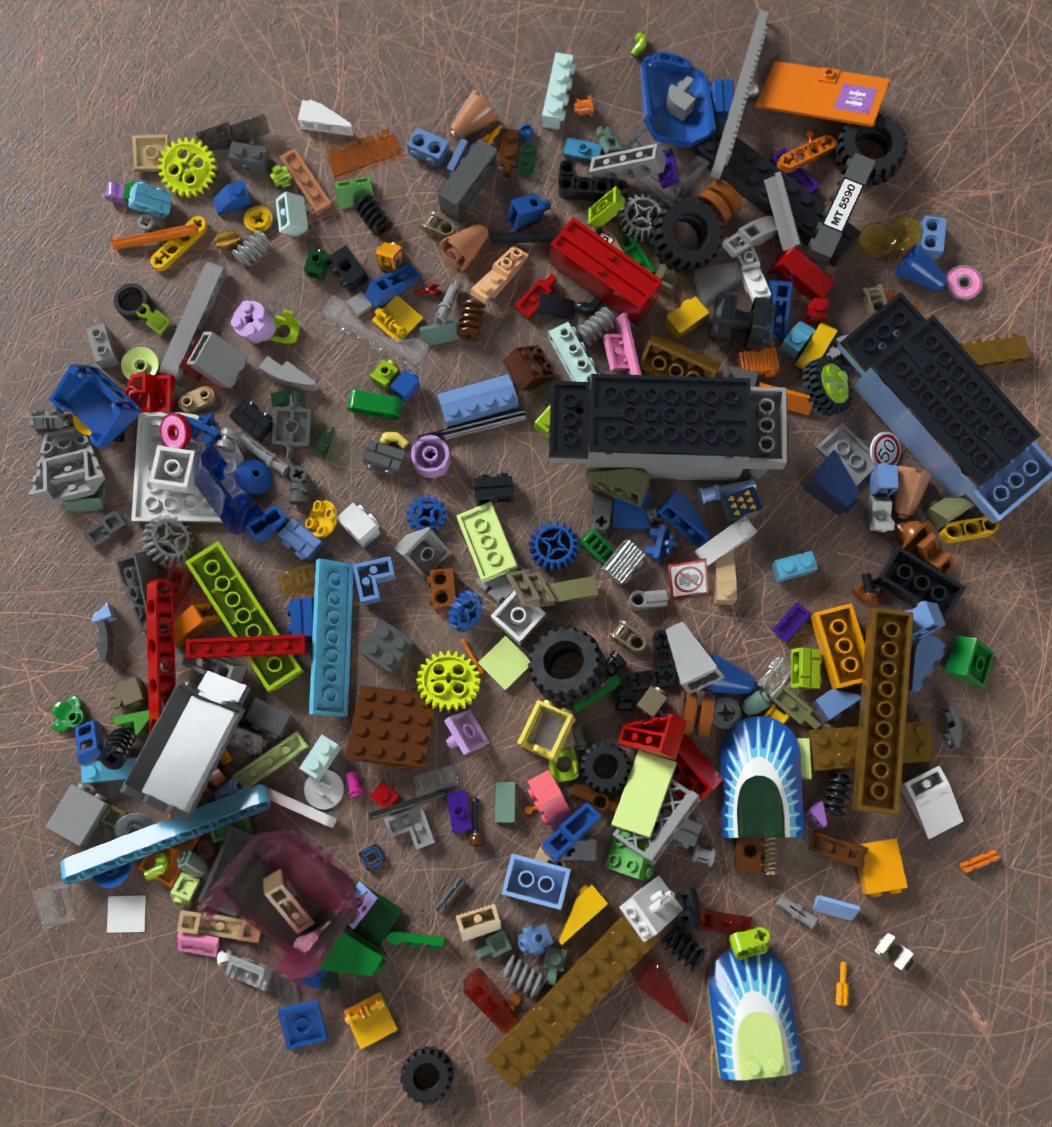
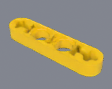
M195 216L185 224H201L202 226L199 228L197 235H191L188 241H182L181 238L170 239L151 257V265L156 271L162 272L169 268L207 231L208 226L203 217ZM176 246L177 251L175 253H168L170 247ZM159 260L163 263L160 265L159 263L157 264V261Z

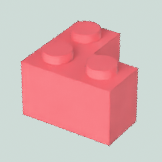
M549 770L527 781L531 788L528 792L533 801L537 799L534 803L539 813H544L541 817L545 825H550L553 832H555L562 823L572 816V813Z

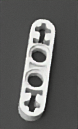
M267 787L271 801L328 827H334L336 818Z

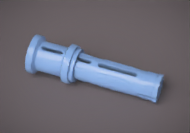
M751 478L723 486L715 484L713 487L706 489L698 488L699 502L703 505L705 502L712 500L720 501L724 496L752 486L756 490V483L753 484L755 480Z

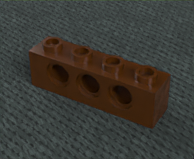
M740 789L737 801L738 838H734V871L761 872V868H764V856H761V848H764V835H761V827H764V815H761V807H764V795H761V790ZM746 805L753 807L754 813L752 816L745 814L744 809ZM747 825L752 826L754 829V834L751 837L745 834L744 830ZM748 845L754 849L752 857H747L745 854V848Z

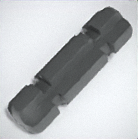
M457 878L453 883L454 885L443 895L441 902L439 901L435 905V909L440 914L446 911L447 906L454 901L460 893L459 891L463 890L466 886V882L463 879Z

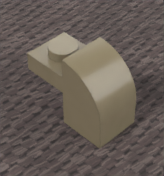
M890 933L879 940L878 947L875 949V952L905 976H907L918 961L916 956L903 947Z

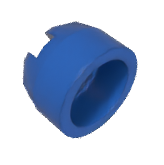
M521 125L519 129L521 139L529 140L532 138L533 128L531 125Z

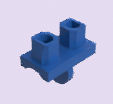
M208 413L206 416L201 414L199 420L203 421V423L188 416L186 421L191 426V437L197 439L200 431L205 432L201 441L211 447L217 439L220 440L221 434L219 431L211 427L218 426V422L214 421L215 415L212 413Z
M661 524L660 528L654 527L650 529L649 538L657 541L655 546L647 544L645 554L648 557L654 558L658 563H663L665 554L671 555L672 549L677 550L679 546L674 542L675 536L670 535L671 531L667 529L666 525Z

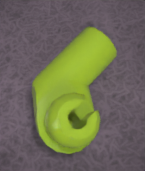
M641 32L636 35L635 40L638 43L631 51V54L636 58L644 50L648 39Z
M161 852L156 854L155 866L144 872L147 881L165 873L169 862L166 854Z

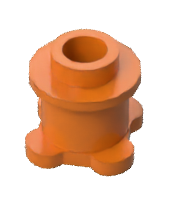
M591 95L586 100L576 99V103H573L574 114H578V117L586 114L593 117L594 109Z

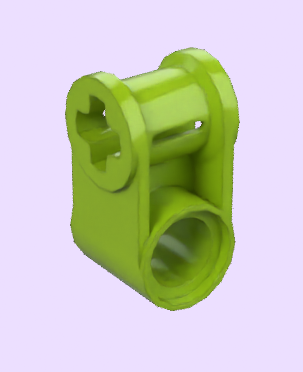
M762 927L737 932L729 937L732 950L738 960L764 954L769 950L770 933Z

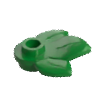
M71 695L68 702L59 701L53 704L52 713L56 717L51 726L53 730L65 732L71 727L75 728L85 723L86 716L81 710L82 702L80 698Z

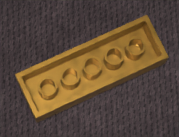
M929 721L906 722L903 764L935 761ZM859 726L810 730L806 732V738H809L811 772L855 768Z

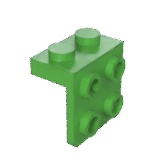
M622 831L620 836L626 839L632 838L633 834ZM613 837L605 867L649 882L654 872L653 865ZM637 840L638 848L645 852L649 847V840Z

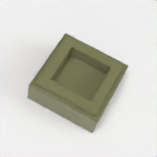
M109 803L100 822L115 829L117 822L127 815L128 812Z

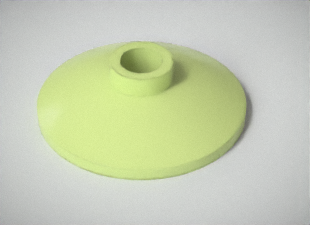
M146 347L130 349L125 353L121 361V369L127 379L130 378L131 374L148 373L156 375L159 368L156 354ZM141 364H144L145 367L142 370H140L139 366Z

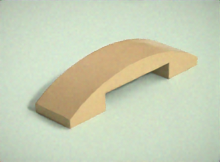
M181 910L177 931L259 943L262 922Z

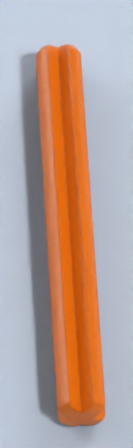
M194 223L112 239V247L118 250L197 235L199 228Z

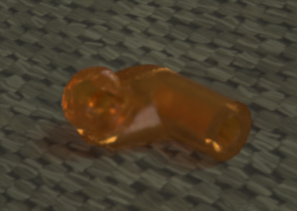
M854 583L853 589H851L853 595L863 602L876 603L878 601L877 594L864 592L863 584Z

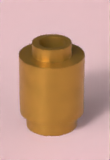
M234 229L219 232L216 233L217 237L214 238L217 249L221 248V251L233 249L242 244L239 230L234 231Z

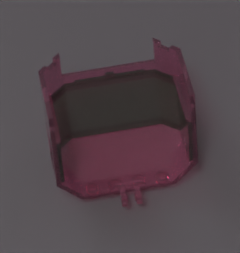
M280 830L259 833L248 841L196 909L200 914L205 913L207 915L205 921L209 924L223 904L287 952L273 973L278 976L281 973L288 975L287 980L297 983L314 976L358 910L354 882L349 877L347 871L342 868L338 869L333 865L331 860L333 854L331 852L325 856L320 855L323 849L322 845L319 844L314 847L310 843L306 844L295 831ZM279 869L292 882L315 921V924L298 934L264 894L263 879Z

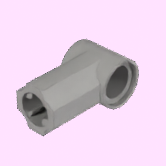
M665 590L634 591L628 600V607L635 612L642 609L667 607V593ZM633 598H640L642 604L636 605L633 602Z

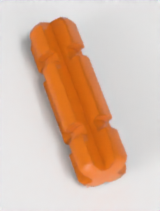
M992 850L986 854L969 859V861L960 863V868L963 873H969L989 865L990 862L999 861L1000 857L996 850Z

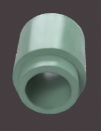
M760 689L744 699L741 705L749 717L756 716L771 706L772 698L767 691Z
M191 850L183 851L177 859L178 868L193 877L201 878L209 867L204 858Z

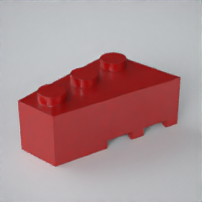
M795 246L778 255L767 271L771 275L774 272L782 277L781 281L793 282L792 284L797 287L796 291L811 301L813 298L824 299L835 283L828 273L823 272L816 262L808 259L804 252Z
M668 714L667 717L663 718L655 717L649 721L641 720L623 724L618 744L635 751L639 750L653 755L676 759L687 720L674 714Z

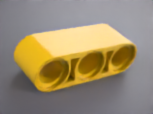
M821 321L795 366L804 370L809 362L822 357L838 330Z
M985 516L951 522L940 530L939 537L944 543L988 537L998 530L999 521L992 524ZM984 523H988L991 527V530H988L985 527ZM966 526L972 529V533L966 530ZM947 529L953 531L954 537L948 535Z

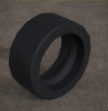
M129 283L121 286L116 291L113 302L116 310L123 318L137 321L142 319V317H139L136 312L144 314L146 313V308L141 304L136 310L126 311L122 306L124 299L130 294L138 293L143 298L142 304H147L150 309L152 302L149 294L142 286Z

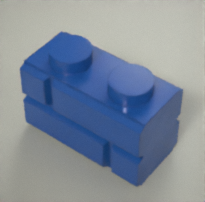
M716 79L712 81L711 87H708L711 95L714 120L727 121L734 97L733 79Z
M314 598L291 599L290 605H287L288 617L291 616V624H288L289 635L306 634V639H312Z

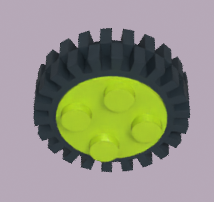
M829 355L809 362L805 366L806 369L803 370L805 375L802 376V380L806 381L803 383V387L807 388V391L802 393L809 395L808 401L809 403L813 402L812 407L814 409L817 408L819 414L822 413L823 416L827 417L846 411L852 404L850 400H853L851 395L853 389L849 388L852 383L848 381V373L844 372L846 370L845 367L840 368L841 362H836V358H831Z

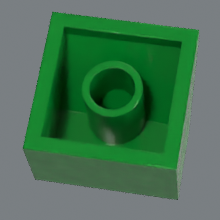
M956 636L951 645V653L945 665V672L954 679L984 689L995 652L977 638Z

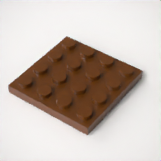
M360 685L345 759L425 770L436 707L432 709V702L425 704L427 697L421 698V693Z

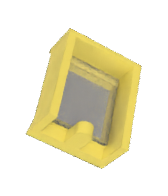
M537 700L517 743L522 748L557 763L562 747L574 722H576L575 717L572 715L573 712L563 707L560 710L550 701L544 700V702Z

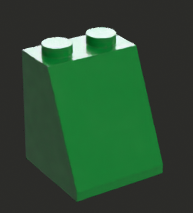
M344 929L340 931L318 968L327 971L373 976L376 973L379 974L388 962L385 960L387 954L350 930Z

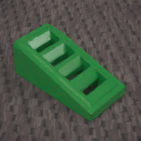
M593 528L590 529L579 543L603 566L607 562L604 558L610 552L613 554L616 551ZM594 537L595 540L589 545L587 542ZM598 542L601 543L596 550L593 549ZM605 547L607 550L600 556L599 552Z

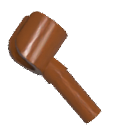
M513 991L507 999L512 1004L504 1018L507 1022H509L513 1011L521 1001V996L516 991Z

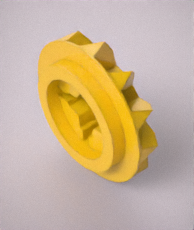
M264 206L251 207L244 215V224L251 233L255 231L266 232L271 227L273 221L270 210ZM261 217L263 222H258L256 224L255 219H259Z

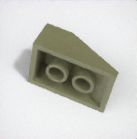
M629 468L588 473L587 482L589 490L642 507L650 481V474H647L645 470Z

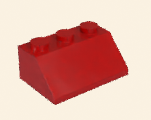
M683 734L676 759L662 757L677 763L672 779L689 791L698 794L700 800L724 780L686 734ZM682 791L674 792L680 800L686 795Z

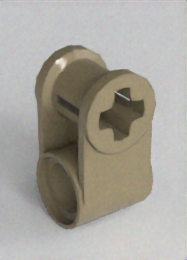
M433 211L429 213V218L425 224L421 225V229L426 234L441 241L456 233L455 225L452 221Z
M877 284L876 287H863L861 289L862 301L870 318L877 312L875 309H881L887 304L882 284Z
M620 620L615 631L609 634L615 642L624 646L633 654H641L645 650V637L623 620ZM639 640L643 645L641 648H634L632 642Z

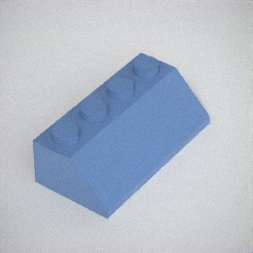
M508 374L437 394L447 428L519 409L517 395Z

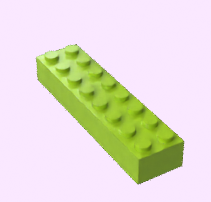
M219 541L185 562L233 637L281 635L225 547ZM294 655L246 657L270 693L275 692L305 672Z

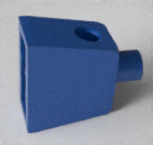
M537 194L511 200L507 219L513 231L520 232L539 223L542 220L544 211L551 209L550 201L548 199L541 201Z

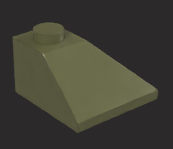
M944 498L941 501L936 499L927 505L929 509L924 514L935 529L939 531L948 523L968 512L975 504L970 498Z

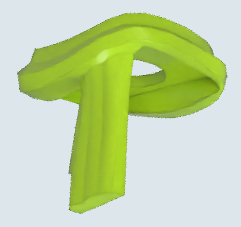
M283 309V316H274L276 330L269 340L283 344H293L297 341L300 325L295 320L292 311ZM282 325L290 328V334L284 338L279 337L276 333L277 329Z
M569 746L562 747L558 759L560 757L569 758L571 768L566 772H561L557 769L556 763L548 759L550 774L556 782L574 780L580 773L575 748Z

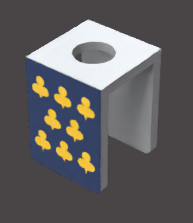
M753 486L724 496L719 503L728 526L745 516L747 519L757 516L759 510L763 508Z

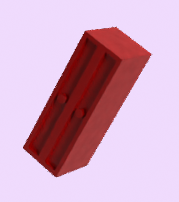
M574 217L550 244V264L594 296L600 297L605 304L619 314L627 313L628 320L636 326L659 300L663 280Z

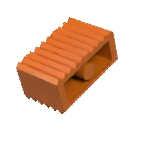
M776 347L765 348L759 352H739L737 356L738 368L757 372L758 376L773 377L780 369Z

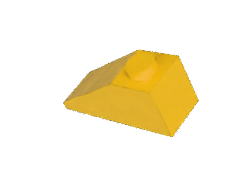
M585 884L577 891L579 896L575 899L559 939L561 945L608 904L592 884L589 887Z

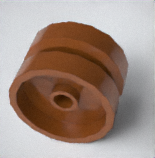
M722 179L714 180L707 187V190L701 192L696 198L702 201L703 205L708 204L712 212H716L718 215L716 218L718 221H721V227H724L743 207L742 199L737 191Z
M687 691L685 692L680 717L687 720L684 734L690 735L696 723V735L708 738L714 718V695L704 693L698 705L697 692L691 694Z

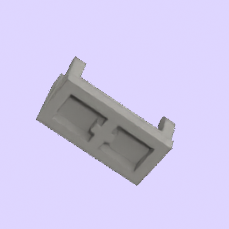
M230 955V961L226 969L227 976L267 991L274 968L241 955Z

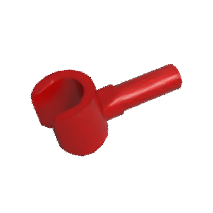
M431 283L428 288L416 291L415 296L429 293L439 296L441 292L435 291V288L440 287V285Z

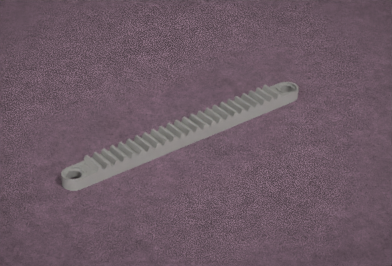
M760 10L755 22L710 175L712 178L720 179L724 165H727L732 154L733 145L768 26L765 25L769 13L767 11Z

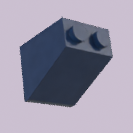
M833 450L803 489L840 516L843 512L847 514L858 501L856 496L859 490L838 453Z

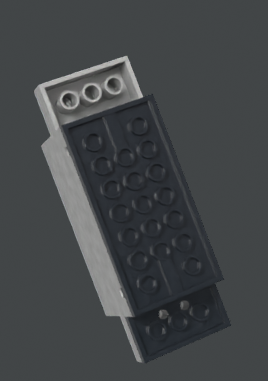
M591 374L590 382L551 381L549 463L586 464V477L591 472L632 468L635 470H645L647 474H650V479L737 481L743 469L783 470L787 463L786 388L751 387V378Z

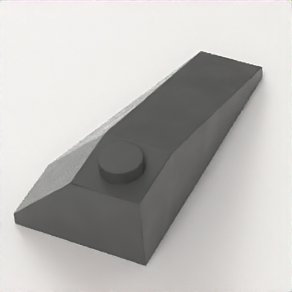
M149 551L133 553L115 559L120 581L125 583L128 589L126 593L127 598L131 599L134 603L133 612L141 631L147 630V585L150 581L157 580L159 577V560L152 561V555L146 556Z

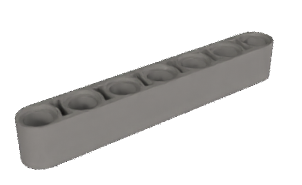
M211 262L205 264L160 366L161 375H175V380L178 381L182 378L187 367L186 363L195 349L225 280L226 267Z

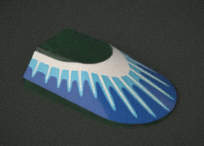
M755 716L738 722L727 732L720 749V775L724 779L721 782L722 838L805 837L801 752L795 735L783 723L770 717Z

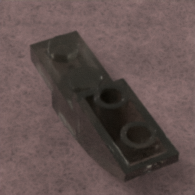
M262 114L233 125L226 122L197 132L196 137L197 143L201 141L203 147L207 145L209 150L230 149L232 141L245 144L255 143L257 137L270 132L267 117Z

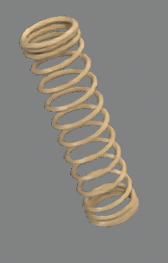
M764 822V827L769 828L763 831L770 832L764 834L765 837H770L764 839V841L771 842L764 844V846L771 848L763 850L772 852L763 854L766 857H772L764 859V861L772 862L764 864V866L772 867L763 869L764 875H777V871L770 870L776 869L775 866H770V864H776V862L769 861L770 859H776L775 856H769L770 854H776L774 851H769L770 849H776V847L768 846L776 844L774 841H768L776 839V837L767 836L776 834V832L767 830L776 829V827L772 826H777V823Z

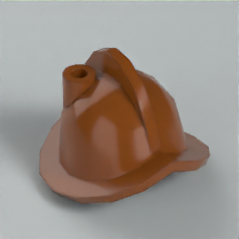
M911 519L904 520L895 527L898 540L903 544L902 548L913 555L918 550L917 545L920 540L933 533V527L929 520L925 523Z

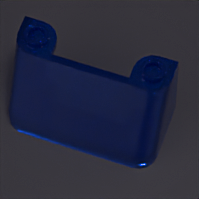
M211 445L201 454L194 483L226 528L232 534L239 535L247 530L246 526L250 521L262 516L264 513L249 494L241 493L234 498L231 497L221 481L226 479L224 469L229 465L214 445Z

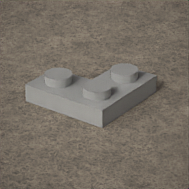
M422 805L384 819L390 838L410 831L416 850L436 843Z

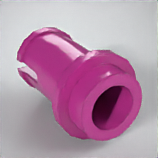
M354 771V773L345 774L350 790L348 794L351 795V798L362 796L364 788H361L358 772Z

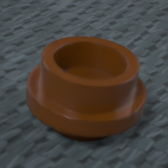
M203 840L197 846V854L205 860L212 859L217 853V845L212 840Z

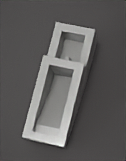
M267 356L259 366L262 374L282 385L306 391H317L319 389L313 379L288 361L281 366Z

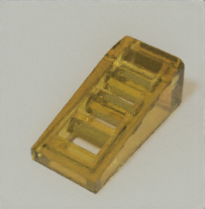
M313 563L278 575L281 594L314 586L316 570ZM306 572H309V580H307ZM299 574H302L303 582L301 583L298 576ZM292 576L295 577L296 585L292 583ZM285 578L288 579L289 587L287 588L285 587L284 583Z

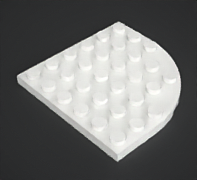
M140 412L137 427L131 521L133 523H150V520L159 515L164 517L169 514L171 518L177 516V521L183 520V523H247L248 493L241 490L235 480V471L238 465L245 460L236 443L234 453L225 452L216 447L219 439L216 440L212 447L203 443L201 440L205 432L200 431L197 439L191 437L189 445H186L184 449L195 451L200 457L193 494L158 489L149 480L157 445L164 446L160 438V425L166 415L179 412ZM179 413L184 415L186 418H188L189 416L203 423V421L199 420L200 416L189 413ZM211 426L221 433L222 428L220 426Z

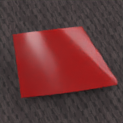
M131 374L124 393L141 408V412H174L175 375Z

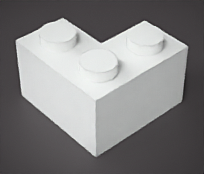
M352 503L337 516L338 522L363 549L381 534L378 529L380 527L377 523L378 521L371 513L367 515L366 510L361 505L357 507Z

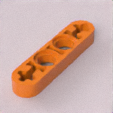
M824 135L785 153L780 157L777 168L784 173H789L831 153L836 146V140L833 136ZM810 148L816 149L818 153H812ZM796 155H802L804 160L798 159Z

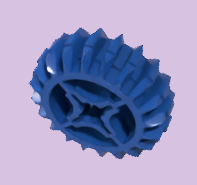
M557 520L555 525L548 521L547 527L543 523L540 524L542 530L535 528L536 534L530 535V538L534 541H529L528 543L529 546H532L529 549V553H535L531 556V559H538L536 562L537 566L544 563L542 566L543 570L550 566V572H553V567H557V571H561V565L567 569V562L573 564L574 560L572 558L578 557V554L574 551H580V547L577 546L580 540L574 539L577 533L573 532L570 534L572 527L570 526L565 529V522L558 526L559 521ZM548 533H556L552 538H542ZM562 535L569 541L570 550L561 543ZM557 541L558 548L555 547L551 552V543L553 545ZM539 543L543 544V547L547 548L548 552L546 557H544L539 551ZM556 554H566L561 559L551 560Z

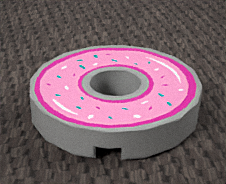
M959 265L947 274L948 278L946 281L948 284L945 289L953 299L969 301L980 293L983 286L982 277L973 267ZM959 280L966 281L968 286L962 287L959 284Z

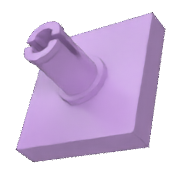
M471 709L444 720L452 734L446 740L450 748L459 746L463 755L485 747L490 743Z

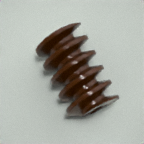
M468 300L462 304V316L460 317L459 330L457 331V335L461 339L466 341L479 340L476 336L481 335V331L478 329L482 328V324L478 322L483 321V317L479 315H484L485 311L482 308H485L486 304L477 300Z

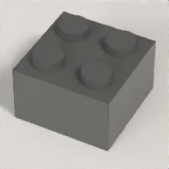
M381 619L363 643L359 652L393 676L415 643L412 639Z

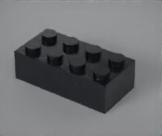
M897 546L891 552L873 581L914 608L922 601L937 603L944 621L947 620L966 589L962 584L900 546Z

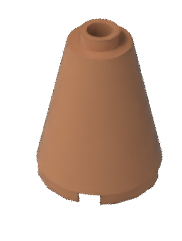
M476 90L470 93L450 126L452 130L450 134L456 140L466 139L499 117L498 113L493 114L495 109L482 95L478 97L475 94Z
M475 224L444 238L439 242V250L442 248L444 252L442 254L443 259L453 269L459 268L461 269L460 271H463L488 239V229L484 225Z
M897 466L898 489L893 493L894 513L898 514L897 518L908 520L909 516H914L932 473L926 470H922V473H920L916 468Z

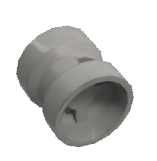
M222 428L220 433L221 439L218 440L216 447L225 452L234 453L236 449L235 443L239 440L240 434L231 429Z

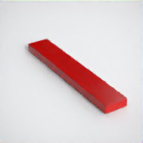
M306 634L186 639L187 660L306 654Z

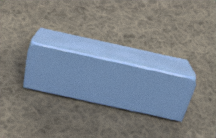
M817 895L813 910L852 921L859 912L860 907Z

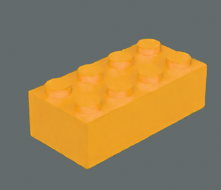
M852 603L813 613L810 619L831 688L833 690H840L862 684L865 643Z

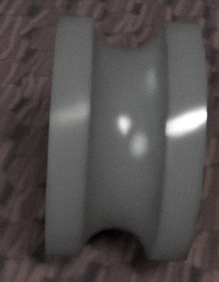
M661 505L648 507L647 516L650 522H661L664 519L657 513Z

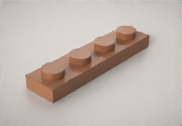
M293 148L281 155L282 163L288 169L316 215L332 207L330 200L297 150Z

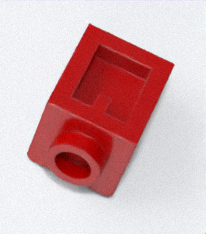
M384 781L370 795L383 808L400 803L399 798L401 797Z

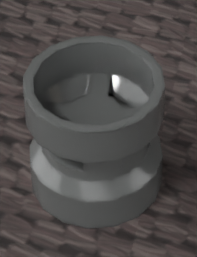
M302 482L291 483L290 491L292 495L289 497V503L298 506L307 505L309 498L306 494L309 491V485Z

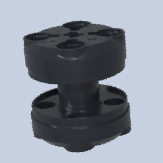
M729 290L721 291L716 295L708 334L712 343L727 345L731 331L746 333L745 349L759 352L766 348L775 304L768 297L755 296L751 311L737 309L738 293Z

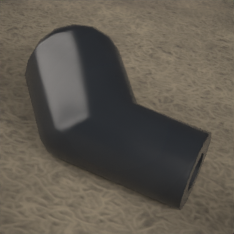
M595 296L591 302H577L575 309L581 314H592L603 301L600 297Z
M871 573L861 575L863 588L867 594L874 598L884 596L885 589L882 586L873 584Z

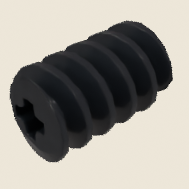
M366 195L358 201L355 210L374 236L383 235L393 227V222L389 221L388 216H385V212L381 210L380 205H377V201L375 199L372 200L373 196Z
M117 728L111 732L100 753V761L106 768L117 770L124 765L135 742L134 733L126 728Z
M830 772L829 774L834 778L827 781L832 786L826 787V791L831 794L824 795V798L829 801L823 802L826 808L825 813L846 816L842 808H848L844 800H850V797L845 795V793L852 792L847 785H853L854 782L849 779L850 776Z
M676 926L663 937L659 945L666 942L665 950L672 947L671 955L673 956L678 953L677 961L685 959L684 967L691 964L690 972H693L703 960L705 949L701 948L698 950V943L691 945L692 938L688 937L685 939L686 934L683 935V932L679 933L680 927Z

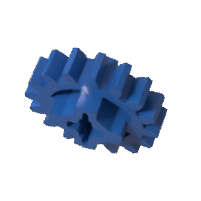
M421 494L420 500L413 498L415 503L408 504L411 510H406V514L409 515L406 518L407 522H412L409 525L410 528L416 527V532L429 527L432 531L440 532L439 526H445L443 520L448 518L446 514H443L447 512L446 507H443L444 502H438L437 496L431 499L430 494H428L427 498H424ZM418 509V515L414 518L415 511ZM438 512H439V518H438V520L436 521V520H435V515H437ZM424 513H430V517L424 516Z
M466 590L465 593L460 592L459 598H454V604H450L452 610L448 611V614L451 615L448 618V621L451 622L450 626L459 632L463 631L467 633L468 629L472 631L473 625H478L477 620L482 619L480 615L484 612V609L481 608L484 605V602L481 601L482 597L478 593Z

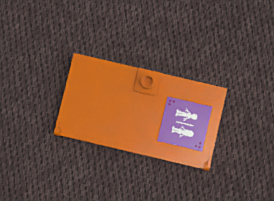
M774 61L757 100L756 108L873 127L890 79L843 72L826 67L818 68Z

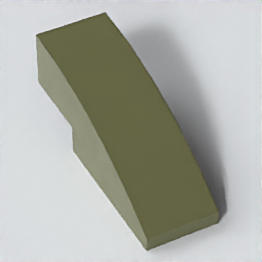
M595 576L547 585L556 600L554 605L578 602V600L598 597Z

